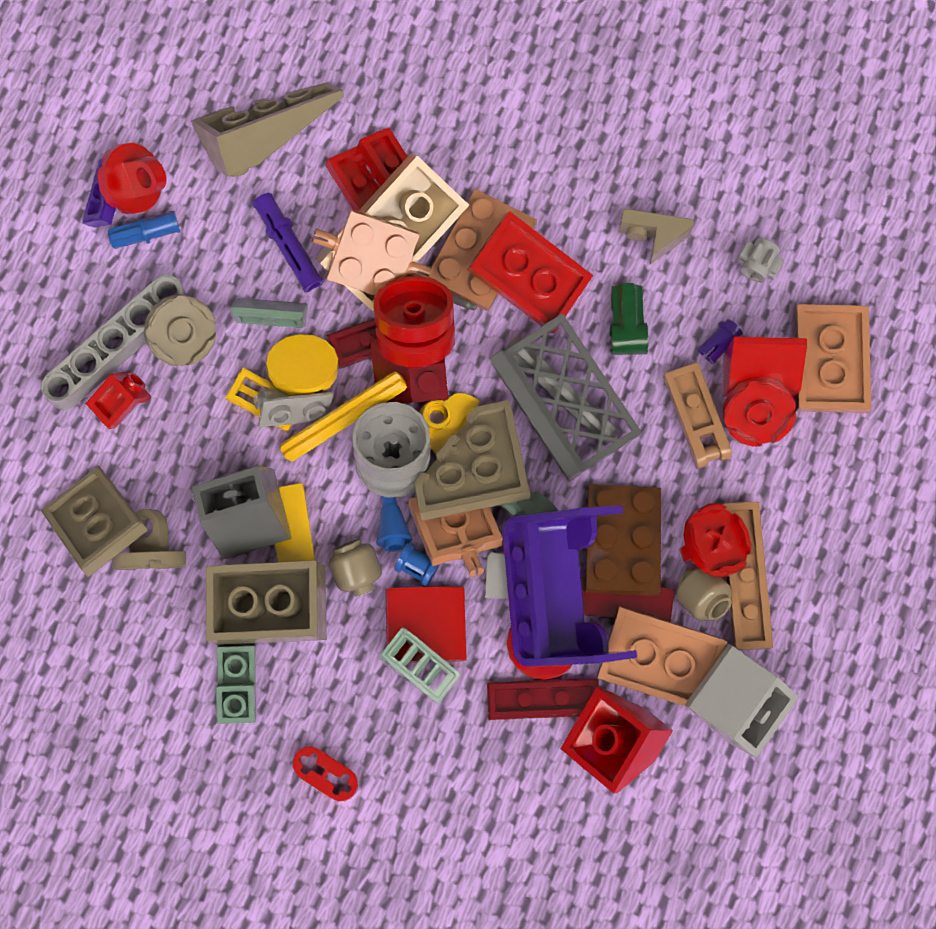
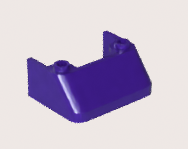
M623 506L575 508L516 516L506 521L503 528V546L512 644L515 658L521 665L597 664L637 658V650L609 652L608 638L604 628L595 622L585 623L578 549L588 548L594 543L597 536L596 517L623 513Z

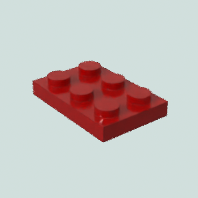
M511 211L504 215L467 268L470 273L541 327L562 313L566 317L593 277L590 272ZM557 327L556 329H554L553 331L549 332V333L552 334V333L556 332V330L558 329V327Z

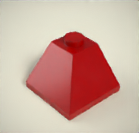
M596 687L560 749L613 794H616L655 762L673 730L647 709L602 687Z

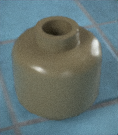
M357 539L333 549L334 555L329 559L328 564L337 588L340 591H353L355 596H360L375 589L373 582L381 577L382 568L372 545L362 544L361 540Z
M699 567L689 569L682 574L677 589V600L693 617L699 621H715L728 612L732 604L731 586L722 577H713L704 573Z

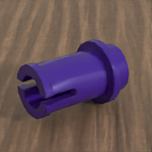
M727 319L725 322L720 321L718 329L697 350L703 356L714 347V350L705 358L710 364L714 365L716 360L726 351L732 338L740 337L743 332L730 319Z

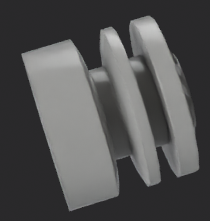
M388 402L380 403L367 409L357 419L352 432L356 473L362 484L374 494L388 498L403 497L416 491L414 482L422 472L426 473L431 467L429 426L422 414L409 405Z

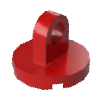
M136 143L114 145L107 150L102 157L104 159L102 167L98 168L97 174L99 189L106 203L127 215L148 211L156 204L161 195V190L166 186L167 177L162 164L155 159L148 149Z
M709 503L692 512L686 520L683 533L685 545L679 548L684 563L693 561L704 573L713 577H728L743 569L747 564L745 561L747 560V555L751 554L752 547L749 531L738 514H731L725 509L727 507L722 504Z

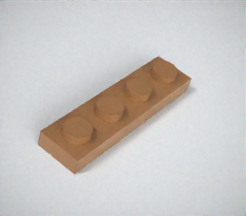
M759 502L722 504L727 507L725 509L731 514L736 513L742 518L749 531L752 544L751 554L747 555L745 567L727 577L728 584L732 590L730 613L733 646L739 651L772 649L773 639Z

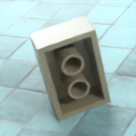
M318 561L206 566V641L217 645L327 640L326 566Z

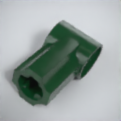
M621 283L620 285L612 286L611 355H647L648 326L647 323H644L642 286L635 283Z

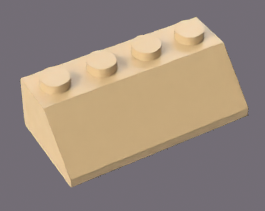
M410 154L359 212L417 231L420 235L413 252V262L417 263L469 204L417 155ZM326 247L316 260L328 270L332 260V249ZM345 286L367 307L374 311L375 295Z

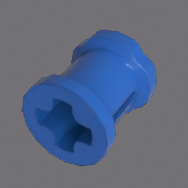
M408 542L399 556L394 570L399 573L403 571L420 580L421 586L428 587L440 564L432 566L429 556L415 549V545Z

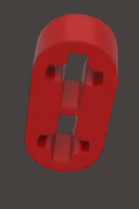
M304 747L295 754L293 759L295 774L326 796L340 802L347 801L356 794L358 790L356 775L323 751L315 747ZM313 753L318 756L316 763L325 769L322 776L312 770L307 775L302 772L304 765L300 762L303 756L310 758ZM329 773L338 778L347 774L350 777L347 783L351 786V790L348 793L341 791L339 795H336L333 792L335 785L327 780L326 777Z

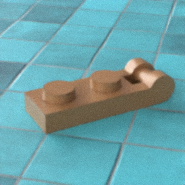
M697 362L664 373V382L696 468L708 466L709 461L718 458L720 461L732 458L728 439L699 363ZM711 435L714 445L704 448L701 438Z

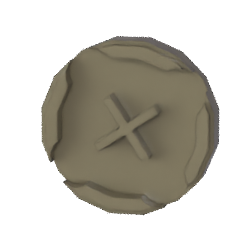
M138 510L136 514L143 524H145L148 518L152 521V533L149 537L144 533L129 545V553L117 554L112 558V568L114 570L185 567L186 552L169 551L168 525L165 516L158 510Z

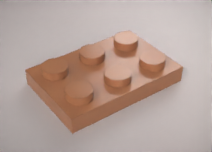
M475 189L467 202L469 206L458 218L432 265V274L429 276L446 285L453 295L461 297L489 312L498 293L470 273L467 268L507 212L511 211L533 229L537 224V219Z
M797 304L795 307V338H807V352L802 387L796 396V411L869 413L871 411L869 306Z
M619 606L608 639L609 652L637 650V658L601 663L597 678L685 706L688 699L724 651L727 640Z

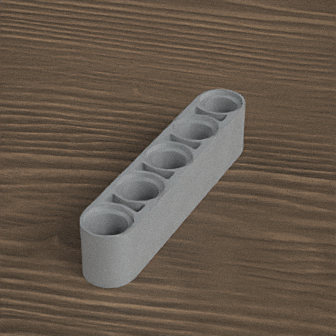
M163 275L150 283L44 377L41 384L44 397L54 407L61 410L70 409L77 405L146 343L144 335L145 324L135 325V319L141 314H149L153 306L161 301L162 295L168 290H175L177 294L187 295L180 281L174 276ZM115 337L124 338L120 347L108 349L111 339ZM91 360L96 361L93 371L81 373L84 363ZM62 384L69 385L68 392L64 396L54 397V392L58 386Z

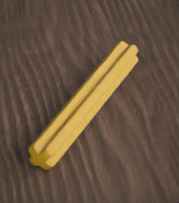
M392 372L282 442L280 445L282 454L287 460L294 461L356 422L367 409L380 403H386L407 388L403 377L397 372Z

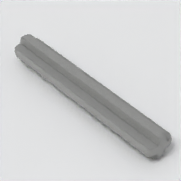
M514 338L505 350L522 340V338ZM525 348L513 357L520 367L535 370L539 354L532 349ZM542 359L540 371L560 375ZM538 377L537 383L555 399L559 380ZM563 382L559 401L580 405L582 395L568 382ZM587 400L585 401V406L595 408ZM563 407L577 420L579 410ZM583 411L581 425L590 433L600 435L604 416ZM607 420L604 436L615 438L618 429ZM603 441L602 445H607L609 442Z

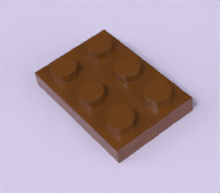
M589 484L587 508L623 506V513L596 517L597 536L594 543L586 548L585 593L659 597L661 592V488Z

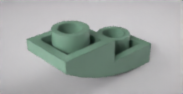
M256 644L219 645L217 647L218 685L216 686L217 724L255 723Z

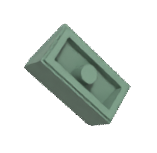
M238 298L232 305L231 313L237 323L304 328L306 327L308 304Z

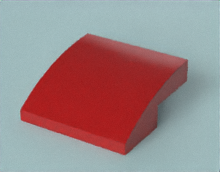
M388 127L360 139L357 147L328 158L325 166L351 208L359 211L379 189V186L381 187L408 156Z
M404 587L385 589L386 647L399 630L404 627L446 662L467 661L464 587ZM405 642L394 658L400 662L411 646ZM417 651L409 663H418L423 655Z

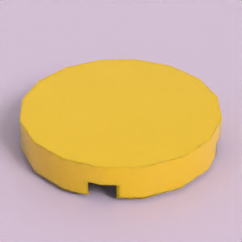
M305 334L289 336L275 343L268 352L266 361L267 374L273 382V386L278 391L289 396L314 394V392L321 389L322 392L327 390L336 380L339 367L336 351L326 340L314 335Z

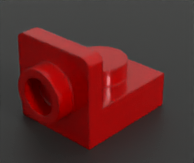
M129 371L111 373L85 404L108 429H113L122 422L138 403L147 402L151 395L146 391L144 381L136 374Z

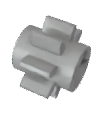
M757 238L754 244L749 241L745 243L737 262L743 264L740 271L744 276L755 282L762 283L767 276L771 279L775 278L784 259L777 257L780 253V248L775 243L764 238Z

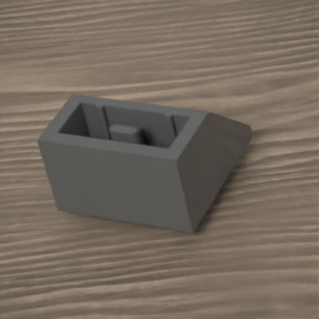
M258 465L191 487L199 521L223 559L292 539L274 469Z

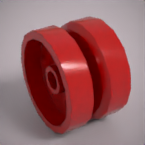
M412 276L390 281L379 289L374 297V319L377 348L385 359L395 365L409 368L426 367L440 362L451 353L455 345L453 294L446 285L432 278Z

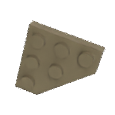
M510 400L474 407L467 415V422L456 435L452 434L436 454L437 459L426 473L422 472L416 479L414 484L422 521L531 499Z

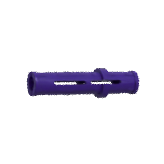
M265 193L257 197L252 202V206L256 209L267 227L265 233L269 239H274L286 262L301 284L303 291L308 293L324 283L323 278L320 277L307 252L293 232L292 221L289 217H284L272 193Z

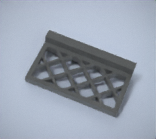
M563 313L503 352L501 350L489 358L491 365L568 482L579 477L581 473L642 435L641 430ZM561 325L568 335L566 350L546 347L548 333ZM542 338L541 345L532 344ZM572 343L579 353L570 351ZM525 348L539 351L535 370L520 367L513 356ZM544 352L564 356L561 375L540 371ZM569 357L582 359L588 365L586 380L565 376ZM591 373L594 374L599 383L590 381ZM525 374L534 375L532 384ZM538 377L559 380L555 400L538 395L536 391ZM563 382L584 386L580 405L559 401ZM588 387L605 391L608 396L606 410L585 406ZM611 402L619 413L610 411ZM544 403L554 405L552 414ZM558 406L579 410L575 430L558 425L555 420ZM583 411L604 415L600 435L579 431ZM608 416L623 419L631 432L620 439L604 436ZM564 433L574 435L572 445ZM578 436L599 440L596 454L585 462L581 460L575 451ZM603 441L612 443L601 451Z

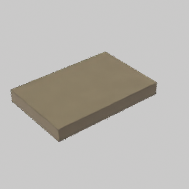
M100 466L93 469L41 510L87 577L95 573L148 531Z

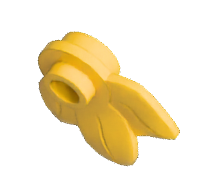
M457 393L445 401H428L421 407L419 413L422 414L429 426L430 448L435 454L439 452L451 435H456L467 422V415L474 407L479 406L480 401L477 398L468 394ZM435 412L440 413L443 416V420L440 423H433L430 420V415Z

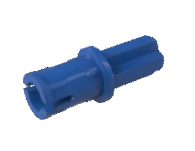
M170 211V213L144 219L142 216L139 217L137 222L111 228L108 230V237L111 246L114 249H118L143 241L149 244L151 239L176 232L179 233L180 228L175 211Z

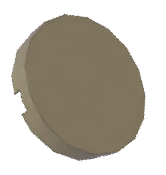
M176 294L165 297L153 306L146 317L144 327L146 344L155 357L168 365L189 366L196 364L208 355L215 343V317L207 305L192 296Z

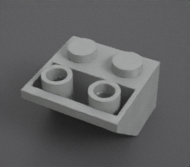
M728 644L688 699L685 706L731 745L757 758L799 696L777 676Z

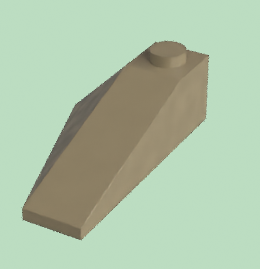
M326 82L288 92L284 95L285 102L280 103L279 100H266L263 98L254 101L255 106L253 110L235 112L234 106L193 119L191 122L214 167L226 176L237 177L246 174L249 168L262 163L344 97L342 89Z

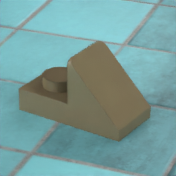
M623 209L619 233L626 234L628 239L634 241H645L647 237L653 238L650 264H652L690 236L694 219Z

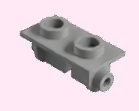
M321 389L314 392V394L288 396L278 390H262L260 394L254 396L256 409H261L258 426L268 427L315 422L329 413L334 394L326 390L322 392Z

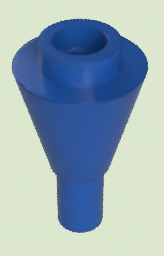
M381 496L383 507L380 512L376 544L384 547V550L388 552L403 550L406 544L412 541V536L397 505L396 497L388 498Z

